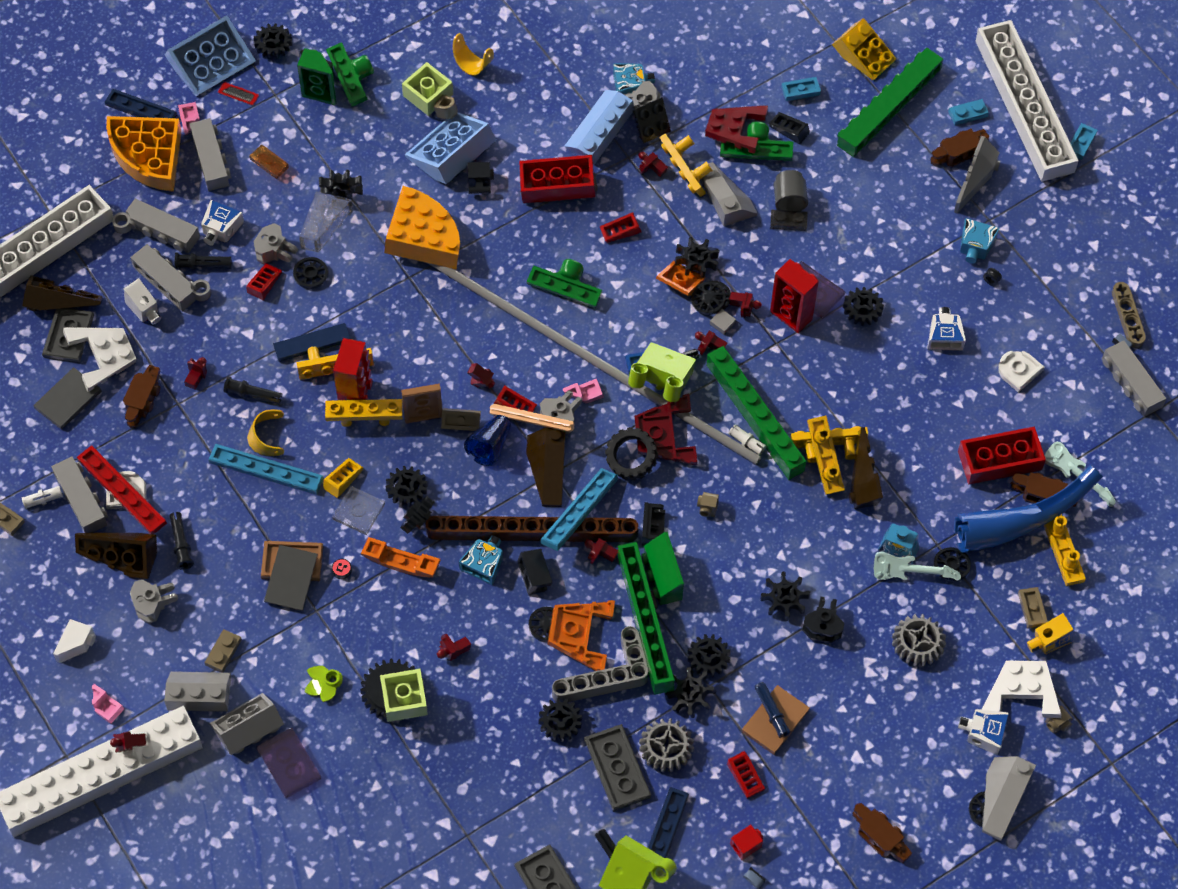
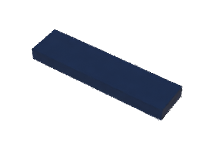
M112 89L105 100V106L136 117H177V111L116 89Z
M342 323L273 343L278 362L308 354L307 350L310 347L315 346L318 350H323L340 345L343 338H351L346 324Z
M672 787L669 788L648 845V849L663 858H667L689 797V793Z

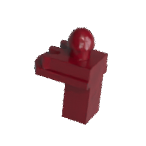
M646 152L639 153L640 160H643L639 166L641 175L650 168L659 177L667 172L668 166L654 152L649 156Z
M731 292L729 298L730 305L741 307L740 313L742 318L750 317L753 308L759 309L762 306L760 301H754L752 293Z
M710 330L706 335L700 331L695 333V338L701 341L697 349L700 351V355H703L708 347L716 350L722 346L726 347L728 344Z
M201 357L197 362L192 358L188 361L189 374L184 381L186 387L196 390L201 379L206 378V358Z
M478 363L471 364L467 372L472 377L471 385L477 388L494 387L495 381L492 379L494 373L490 369H484Z
M600 538L596 543L591 539H587L584 542L585 547L591 549L588 559L591 560L590 564L594 563L598 555L613 562L618 554L617 549Z
M443 634L437 657L439 659L447 657L449 661H452L457 656L470 650L471 643L467 637L453 643L447 634Z
M131 731L114 734V738L110 740V745L116 748L115 753L133 750L132 747L147 745L145 733L131 734Z

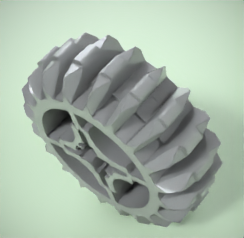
M916 614L913 615L912 619L909 616L905 617V621L901 620L899 621V626H895V632L892 634V639H894L892 646L896 647L895 653H900V660L906 658V664L913 661L914 667L917 666L918 662H920L922 667L925 666L926 662L931 665L933 659L937 661L940 657L939 655L943 654V648L946 646L944 641L946 635L942 634L943 627H938V621L932 623L931 617L928 620L924 619V614L920 618ZM927 632L932 636L934 642L927 636ZM922 636L921 642L918 641L916 645L917 639H920V637ZM904 639L911 645V649L906 645Z
M663 718L660 719V724L654 720L653 727L648 725L646 731L642 732L641 736L643 738L639 740V744L642 745L639 748V751L643 753L642 759H648V766L654 764V770L661 767L662 773L665 772V768H669V771L673 772V767L679 770L681 769V764L686 766L687 759H691V752L694 751V746H692L694 739L690 738L691 732L686 731L685 725L679 727V721L673 724L671 718L668 720V723H665ZM661 733H665L662 737H655ZM671 734L677 736L682 743L672 738ZM668 739V744H669V745H668V747H667V751L665 752V747H664V746H665L666 740ZM651 748H654V750L659 751L662 757L655 754ZM680 752L678 755L668 758L670 754Z

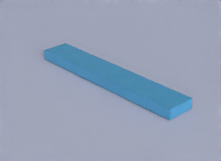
M215 444L208 459L211 464L315 495L318 494L324 480L323 475L219 444Z
M601 468L541 538V544L558 551L616 483L618 475Z

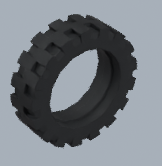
M629 427L627 430L621 429L607 443L608 448L605 450L606 461L611 470L622 477V479H642L647 473L650 474L652 468L657 464V446L651 436L639 428L633 429ZM628 440H640L647 448L645 461L635 468L627 469L622 467L617 461L619 447Z

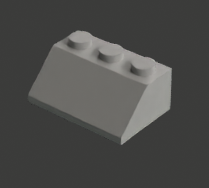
M170 672L166 681L164 698L167 710H175L184 705L186 711L228 712L231 673Z
M263 693L210 723L230 755L240 753L244 750V747L251 743L259 742L263 736L278 731L280 726L284 725L275 705Z

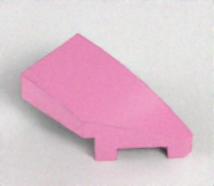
M196 102L178 105L185 135H188L191 131L189 123L200 120Z
M597 378L582 385L575 383L563 388L564 393L570 390L573 392V398L580 397L584 403L604 398Z
M93 684L92 705L95 708V712L112 724L124 711V707L108 696L106 691Z

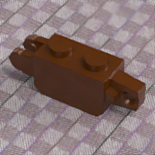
M972 129L960 131L951 138L947 137L940 142V147L933 150L930 159L931 164L937 166L946 163L948 166L953 167L974 157L981 136L986 137L989 141V135L984 129L975 132Z
M149 365L143 374H135L123 399L126 409L125 419L127 420V426L130 428L137 427L141 418L146 419L148 412L150 413L153 409L155 396L158 397L161 389L158 383L161 372L159 367Z
M1031 472L1029 476L1015 473L1012 477L1013 481L1010 483L1012 489L1024 493L1023 499L1025 502L1032 504L1055 495L1068 485V483H1064L1060 479H1051L1040 473Z
M862 803L855 804L852 814L859 823L858 834L881 857L892 855L901 863L910 858L912 852L903 842V832L897 826H892L884 813L878 812L875 808L871 811Z

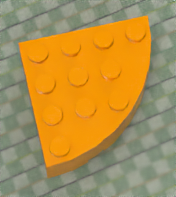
M107 116L106 128L115 159L122 169L133 179L146 186L159 190L174 191L182 133L179 119Z
M403 186L386 236L384 253L457 269L460 239L455 221L449 212L429 195Z

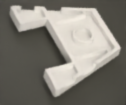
M63 328V333L69 346L88 341L98 364L99 370L82 374V380L87 392L93 390L96 385L106 382L107 378L112 375H117L136 363L135 354L124 328Z
M1006 661L982 710L1001 712L1003 698L1043 699V718H1061L1060 708L1046 661Z

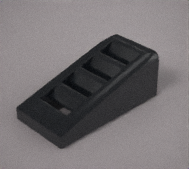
M778 112L769 123L771 128L799 144L810 133L807 123L781 112Z

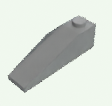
M981 136L974 153L972 164L968 169L966 179L956 202L955 213H958L992 177L994 170L998 171L1001 161L998 160V150L984 136Z
M713 162L708 163L713 171L704 176L701 181L723 226L757 216L751 199Z
M1018 756L994 757L986 774L983 833L1000 841L1002 840L1035 769V764Z

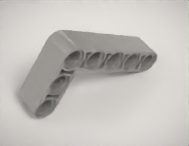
M627 626L621 632V647L626 665L558 679L552 685L554 701L557 702V698H560V701L564 702L567 698L568 702L645 685L648 680V666L638 630L635 627ZM631 636L634 640L629 641L625 638ZM637 654L639 657L633 659L630 655ZM642 672L644 675L638 677L635 675V673ZM617 676H622L624 680L618 681L615 678ZM598 680H602L605 683L603 685H598L595 682ZM577 685H584L585 688H584V689H577L576 686H577ZM558 689H564L566 692L560 694L556 691Z

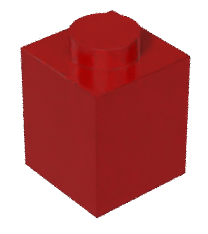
M749 825L731 837L730 845L739 858L744 860L762 848L763 835L757 828L754 829L752 825Z

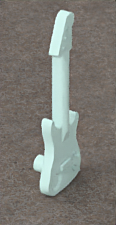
M1058 441L1053 443L1044 455L1045 463L1062 471L1067 478L1071 476L1070 471L1078 477L1083 472L1078 467L1085 468L1086 466L1084 462L1074 458L1068 449ZM1097 483L1092 488L1099 493V497L1106 501L1108 506L1113 507L1116 501L1107 487L1103 488Z
M877 552L875 555L874 576L879 580L893 577L907 580L908 577L904 574L905 572L943 575L946 578H954L955 580L961 579V574L946 565L934 567L908 564L910 561L915 560L914 556L900 558L886 552Z

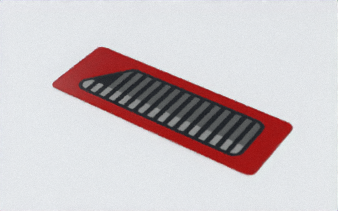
M223 82L218 91L220 94L253 105L259 94Z

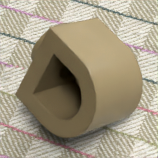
M442 95L434 106L436 115L439 118L452 119L458 113L455 100L451 96Z
M707 492L699 495L697 506L700 507L699 514L701 516L715 517L719 495Z
M1059 706L1061 718H1046L1045 720L1048 729L1055 734L1060 730L1066 731L1072 725L1071 721L1073 718L1063 706Z

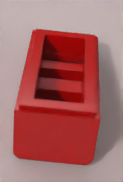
M633 212L600 226L606 243L642 232ZM618 227L619 232L616 233L614 228ZM611 229L613 235L609 236L607 230Z
M266 263L246 286L247 293L264 300L282 274V270ZM267 270L274 272V274L268 273Z
M505 385L494 404L518 409L516 406L518 403H521L520 410L528 406L527 411L533 412L537 406L536 403ZM511 400L515 401L513 405L510 404Z
M745 751L727 760L728 768L747 799L765 790ZM746 768L748 769V771L742 774L739 773L740 771ZM749 776H752L751 779H749V780H747V781H745V782L743 781V779H745V778H747V777H749ZM753 783H756V784H757L756 786H754V787H752V788H750V789H747V786H749V785H751V784H753Z

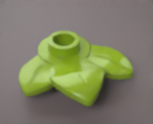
M314 666L307 669V673L313 680L306 686L305 693L311 696L320 695L322 702L331 700L336 694V688L340 687L343 682L342 674L337 670H328L324 666ZM331 678H336L335 682H330L329 680Z

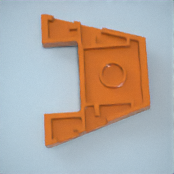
M615 601L555 605L548 645L595 671L605 669L607 655L588 651V638L592 616L611 620Z

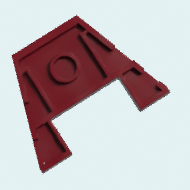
M768 106L712 109L705 130V136L723 143L727 141L734 143L735 147L739 149L745 147L749 149V152L755 153L758 146V138L741 135L746 119L766 120Z
M689 393L682 395L677 402L668 401L665 405L656 406L634 416L635 429L639 428L651 436L657 446L658 458L698 465L696 446L675 448L672 414L691 412ZM637 440L638 454L647 456L645 444Z

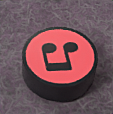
M346 559L336 560L332 564L333 575L338 579L348 578L352 573L351 563Z

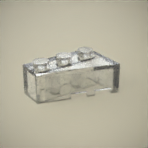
M316 192L299 236L301 248L319 252L332 237L333 232L340 228L344 219L353 212L351 200Z

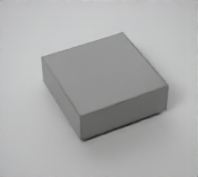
M723 309L710 320V325L722 334H725L736 323V319Z

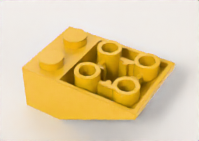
M864 18L852 25L832 44L843 59L872 80H875L897 59Z

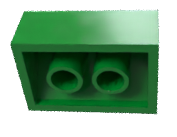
M304 48L297 64L302 97L336 105L333 72L321 52Z
M664 532L644 545V553L641 554L643 564L648 567V571H646L648 581L653 583L654 588H652L655 599H658L660 606L683 600L684 582L668 532Z

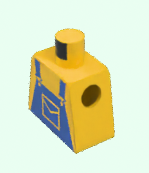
M1064 613L1035 629V638L1028 641L1027 646L1032 653L1042 649L1044 654H1048L1072 643L1074 629Z

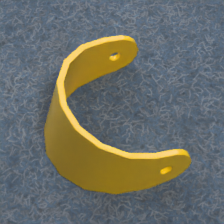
M461 33L454 37L453 55L456 63L465 73L473 76L477 75L494 59L492 48H488L484 52L483 59H481L468 48Z
M265 410L256 416L247 436L248 444L253 451L265 456L284 454L283 448L266 445L258 438L255 432L256 424L265 420L282 418L284 416L283 411Z

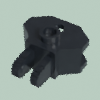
M820 596L817 609L805 615L802 631L810 640L832 643L841 639L844 622L836 615L837 599H833L830 605L831 609L823 608L825 597Z

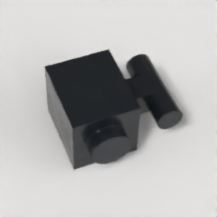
M468 162L469 194L491 193L490 180H494V169H490V162Z

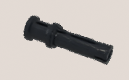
M176 252L174 265L175 269L179 267H189L190 269H196V267L231 268L232 257L196 256L194 253L183 255Z
M230 376L226 378L223 390L224 393L232 392L239 394V397L247 395L278 405L282 400L279 398H282L283 395L281 392L249 385L245 380L242 382L234 380Z
M173 512L169 515L175 541L173 551L177 555L178 560L176 566L180 570H185L194 565V561L190 556L191 546L186 541L182 513L176 512L177 519H175Z

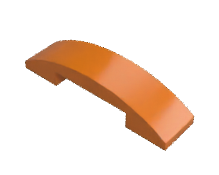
M368 537L361 552L362 556L382 566L421 577H434L441 561L440 558L423 553L419 556L389 547L386 542Z

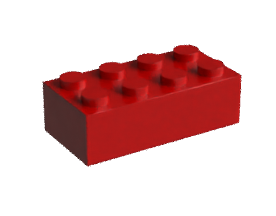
M592 155L519 161L523 203L595 197Z
M789 259L775 273L770 312L795 332L799 333L813 320L819 280L815 275L804 270L799 263Z
M346 338L342 340L333 370L338 400H368V395L366 394L368 389L371 390L373 379L370 378L369 350H366V342Z
M1035 426L961 440L958 448V454L968 485L1011 477L1015 473L1026 474L1041 471L1046 461Z

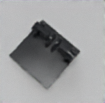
M663 97L642 106H633L634 110L632 111L635 118H637L635 123H638L636 127L639 131V138H641L643 143L671 132Z

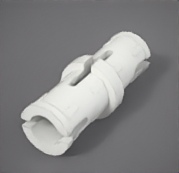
M736 424L733 426L734 429H730L729 435L740 441L741 445L747 446L759 456L762 454L761 451H765L766 445L755 439L752 433L745 432Z
M60 486L45 491L41 489L38 490V493L22 497V502L25 509L39 504L45 505L48 501L62 498L63 494Z

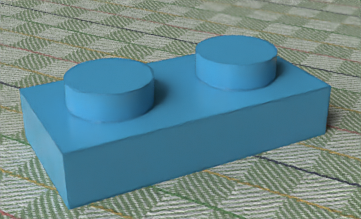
M817 77L784 82L781 86L786 101L819 96L821 94Z
M983 99L949 107L948 110L954 126L986 118L989 114Z
M1083 123L1080 124L1070 142L1077 158L1083 160L1098 131Z

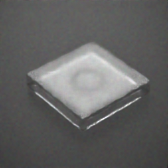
M350 486L334 512L332 520L367 535L383 509L385 501Z

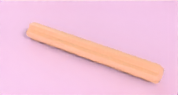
M497 404L490 406L491 415L565 432L574 430L573 421Z

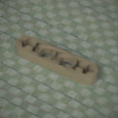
M1118 282L1113 287L1112 297L1126 339L1132 343L1133 348H1140L1144 344L1146 335L1130 287L1124 282ZM1128 304L1131 309L1124 310L1121 305ZM1129 319L1134 320L1136 325L1129 326L1126 321ZM1134 334L1136 335L1137 339H1140L1139 341L1133 339Z

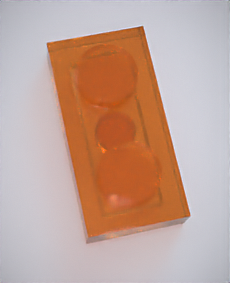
M262 144L249 155L251 161L276 179L289 168L287 162Z

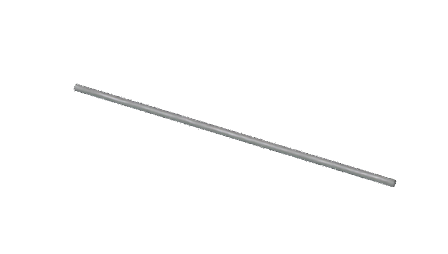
M428 263L659 406L667 404L668 401L663 396L645 385L642 388L631 387L628 384L629 376L457 270ZM691 413L674 414L757 465L760 462L761 456Z

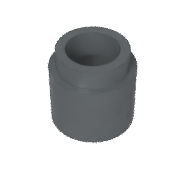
M796 170L780 172L773 184L776 209L783 213H797L804 210L808 206L806 180L803 178L802 173Z

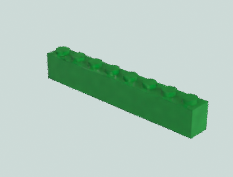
M929 48L918 52L911 63H907L904 70L900 74H896L893 81L889 85H885L882 92L878 96H874L871 103L867 107H863L860 114L856 118H852L845 129L840 130L837 135V146L852 157H855L942 69L943 58Z
M722 346L707 354V367L761 443L766 445V450L786 478L790 480L805 472V458L725 347Z
M634 542L619 545L618 560L636 628L641 639L654 695L674 691V677L638 544Z

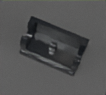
M644 503L642 546L664 533V505Z
M542 549L521 552L517 562L528 596L547 591V586L552 585V580Z

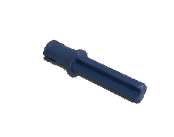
M760 682L755 685V690L770 717L769 722L773 724L778 737L784 738L791 733L784 721V715L780 713L766 684Z

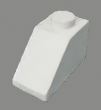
M70 619L53 653L56 662L61 663L87 652L89 646L94 644L96 638L92 626Z

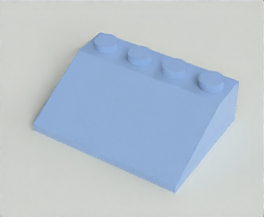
M228 16L223 17L175 45L165 53L175 72L195 96L207 91L256 61Z
M457 113L454 118L445 119L409 150L405 156L434 180L447 184L460 171L466 168L468 162L477 159L484 150L488 149L496 141V138L489 123Z

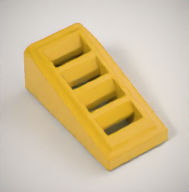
M350 458L346 459L324 479V490L338 498L363 471V467Z

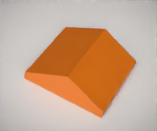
M675 261L657 275L656 279L687 296H691L695 288L705 280V278H701V275L694 271H690L689 275L686 276V267L681 264L676 266L674 264Z

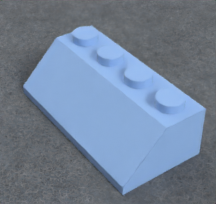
M605 90L566 143L565 148L578 156L592 155L593 165H595L633 113V100L618 91Z

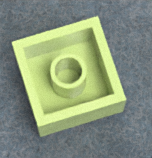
M426 62L402 83L403 96L429 116L435 111L434 106L442 95H453V82Z
M420 669L380 675L387 722L428 715Z

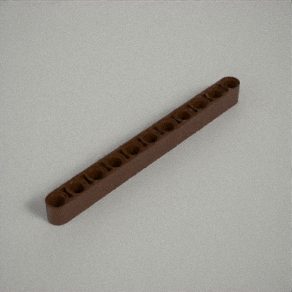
M430 516L426 520L425 526L426 534L432 540L480 539L489 541L491 536H496L501 541H541V538L548 531L547 529L551 528L559 517ZM585 518L566 542H585L587 539L597 542L599 538L606 542H633L638 537V523L632 518ZM432 526H437V527H439V528H437V529H435V530L430 529ZM453 526L458 527L456 530L450 529ZM477 527L476 530H470L469 528ZM490 527H496L497 529H496V530H490L489 528H490ZM510 527H515V528H517V529L512 531V530H509L508 528H510ZM534 527L536 530L530 531L528 528ZM588 528H593V529H595V530L590 532V531H587L586 529H588ZM612 528L614 531L608 532L606 529ZM629 528H630V529H633L634 531H632V532H627L626 529H629Z

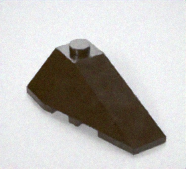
M30 275L26 284L22 306L30 311L100 305L103 296L84 290H77L76 292L70 288L71 286L54 285L55 281Z
M545 427L527 435L526 455L542 506L562 507L565 431Z
M861 427L858 431L851 493H849L850 504L854 505V509L877 506L883 499L878 473L874 474L875 461L868 454L871 449L865 427Z
M75 533L76 553L95 562L100 561L113 570H120L128 577L148 579L157 555L156 534Z

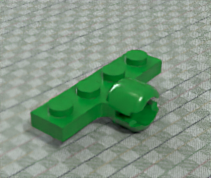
M342 42L326 49L351 106L353 107L368 100L361 85L363 78L374 73V68L368 56L362 55L351 60Z
M752 122L748 125L747 136L758 138V146L755 153L749 152V149L745 147L739 149L735 147L734 143L728 141L726 143L721 142L720 157L792 161L794 142L769 140V126L763 122Z
M565 259L557 273L533 265L526 281L528 285L595 309L603 293L602 289L580 282L584 268L581 263L573 259Z

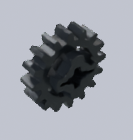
M274 23L273 26L267 24V28L261 26V31L257 30L256 36H254V47L257 49V53H262L263 57L269 55V59H272L273 56L278 59L279 54L285 56V51L289 52L290 46H292V35L289 33V29H284L283 25L277 27V23Z
M857 287L855 293L850 290L849 295L845 296L843 303L844 315H848V320L854 319V324H857L859 321L861 326H864L865 322L871 325L872 320L877 322L878 317L882 316L884 304H882L883 298H878V292L873 294L872 288L866 291V288L863 287L860 291Z
M403 466L401 471L396 468V474L390 472V479H386L385 487L386 492H388V498H392L394 504L399 501L401 507L404 503H407V506L410 507L411 502L414 503L417 499L423 500V494H427L426 487H428L425 475H421L419 469L414 471L413 466L409 470H406V467Z
M426 496L421 502L416 500L404 514L403 518L406 520L400 528L407 534L414 528L418 530L431 516L432 512L429 509L435 502L429 496Z
M704 634V639L697 637V643L691 642V648H688L689 656L687 660L691 662V669L696 667V674L705 671L710 673L711 677H714V672L721 675L722 669H727V663H730L731 659L729 657L731 650L727 649L728 643L722 644V638L720 637L716 640L714 634H712L711 638H708L707 634Z
M557 698L556 703L549 700V706L544 704V711L539 712V717L541 718L538 719V723L542 725L540 730L541 732L546 731V738L552 735L553 741H556L557 737L560 738L561 742L564 741V737L571 740V734L577 735V728L582 727L580 722L582 721V715H578L580 708H575V702L568 704L567 698L564 702Z

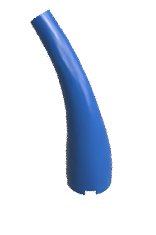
M1090 465L1063 490L1040 502L1010 509L958 513V517H955L954 534H958L961 542L957 543L958 549L961 552H971L996 547L1042 527L1082 499L1102 479L1103 475Z

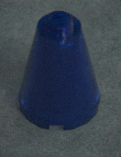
M496 415L467 437L464 442V449L468 455L471 453L475 457L474 461L483 466H492L499 460L511 428V422L508 417Z

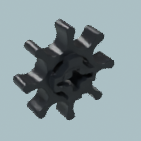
M330 170L329 178L319 177L320 196L331 194L333 202H336L339 197L352 201V194H363L362 176L351 177L350 170H346L344 174H335L333 170Z
M689 237V247L677 244L676 253L683 256H676L674 264L676 266L680 264L686 265V276L689 275L690 271L696 270L700 272L701 278H705V268H711L714 271L718 268V262L712 259L718 258L719 249L708 250V239H705L703 244L698 245L694 243L693 237Z
M783 571L781 572L780 583H774L770 578L766 579L765 585L772 592L761 593L760 600H768L773 603V606L768 610V615L771 616L775 610H782L785 613V620L788 621L790 617L789 610L797 609L801 614H804L805 606L801 605L799 600L809 599L810 591H799L797 587L802 584V577H798L795 582L791 583L786 580V572Z
M687 667V677L679 680L673 675L677 688L674 691L666 692L665 695L668 699L678 698L677 703L672 707L676 714L679 713L681 708L688 707L689 716L694 718V709L698 705H703L707 710H710V705L704 701L705 696L710 693L716 694L717 691L713 686L704 687L705 681L710 678L707 672L704 671L699 678H693L694 671L691 667Z

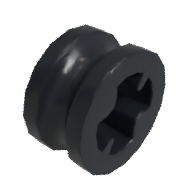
M989 268L983 275V279L987 284L996 286L998 281L1002 279V275L998 270Z

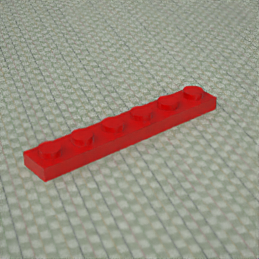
M92 445L77 456V460L149 534H155L167 524L166 520Z

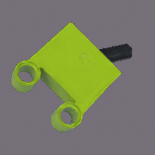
M651 342L638 362L631 366L628 384L633 388H642L645 381H648L651 384H656L657 390L665 388L663 393L665 400L677 402L682 389L693 374L696 359L699 358L698 350L692 349L679 353Z
M601 829L595 834V837L610 859L598 885L602 889H647L652 878L658 883H664L676 873L677 867L672 859L663 858L627 835L615 845L605 829Z

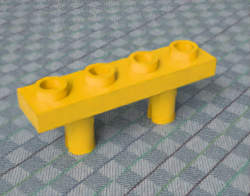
M666 134L659 137L663 142L661 147L665 153L671 154L672 157L669 159L675 167L679 166L681 169L679 174L683 180L687 179L690 184L687 186L693 194L697 193L700 197L705 195L706 192L699 182L700 179L713 170L707 162L694 171L689 168L682 157V153L695 144L691 137L687 135L676 144Z
M314 346L307 350L309 360L296 362L299 379H309L332 374L338 354L320 358L319 350ZM367 348L366 350H369L368 360H370V366H373L371 348Z
M402 399L325 401V420L341 421V425L344 427L350 426L352 421L379 420L380 425L387 426L390 420H403Z
M827 416L808 419L807 424L825 495L844 491Z
M860 426L850 429L835 428L830 430L833 444L844 445L845 458L848 460L855 459V443H857ZM797 431L791 433L790 439L797 448H806L807 461L809 463L817 462L810 432Z
M1061 514L1045 524L1044 528L1065 585L1070 586L1084 583L1086 578L1079 562L1080 554L1075 550L1066 527L1067 519Z

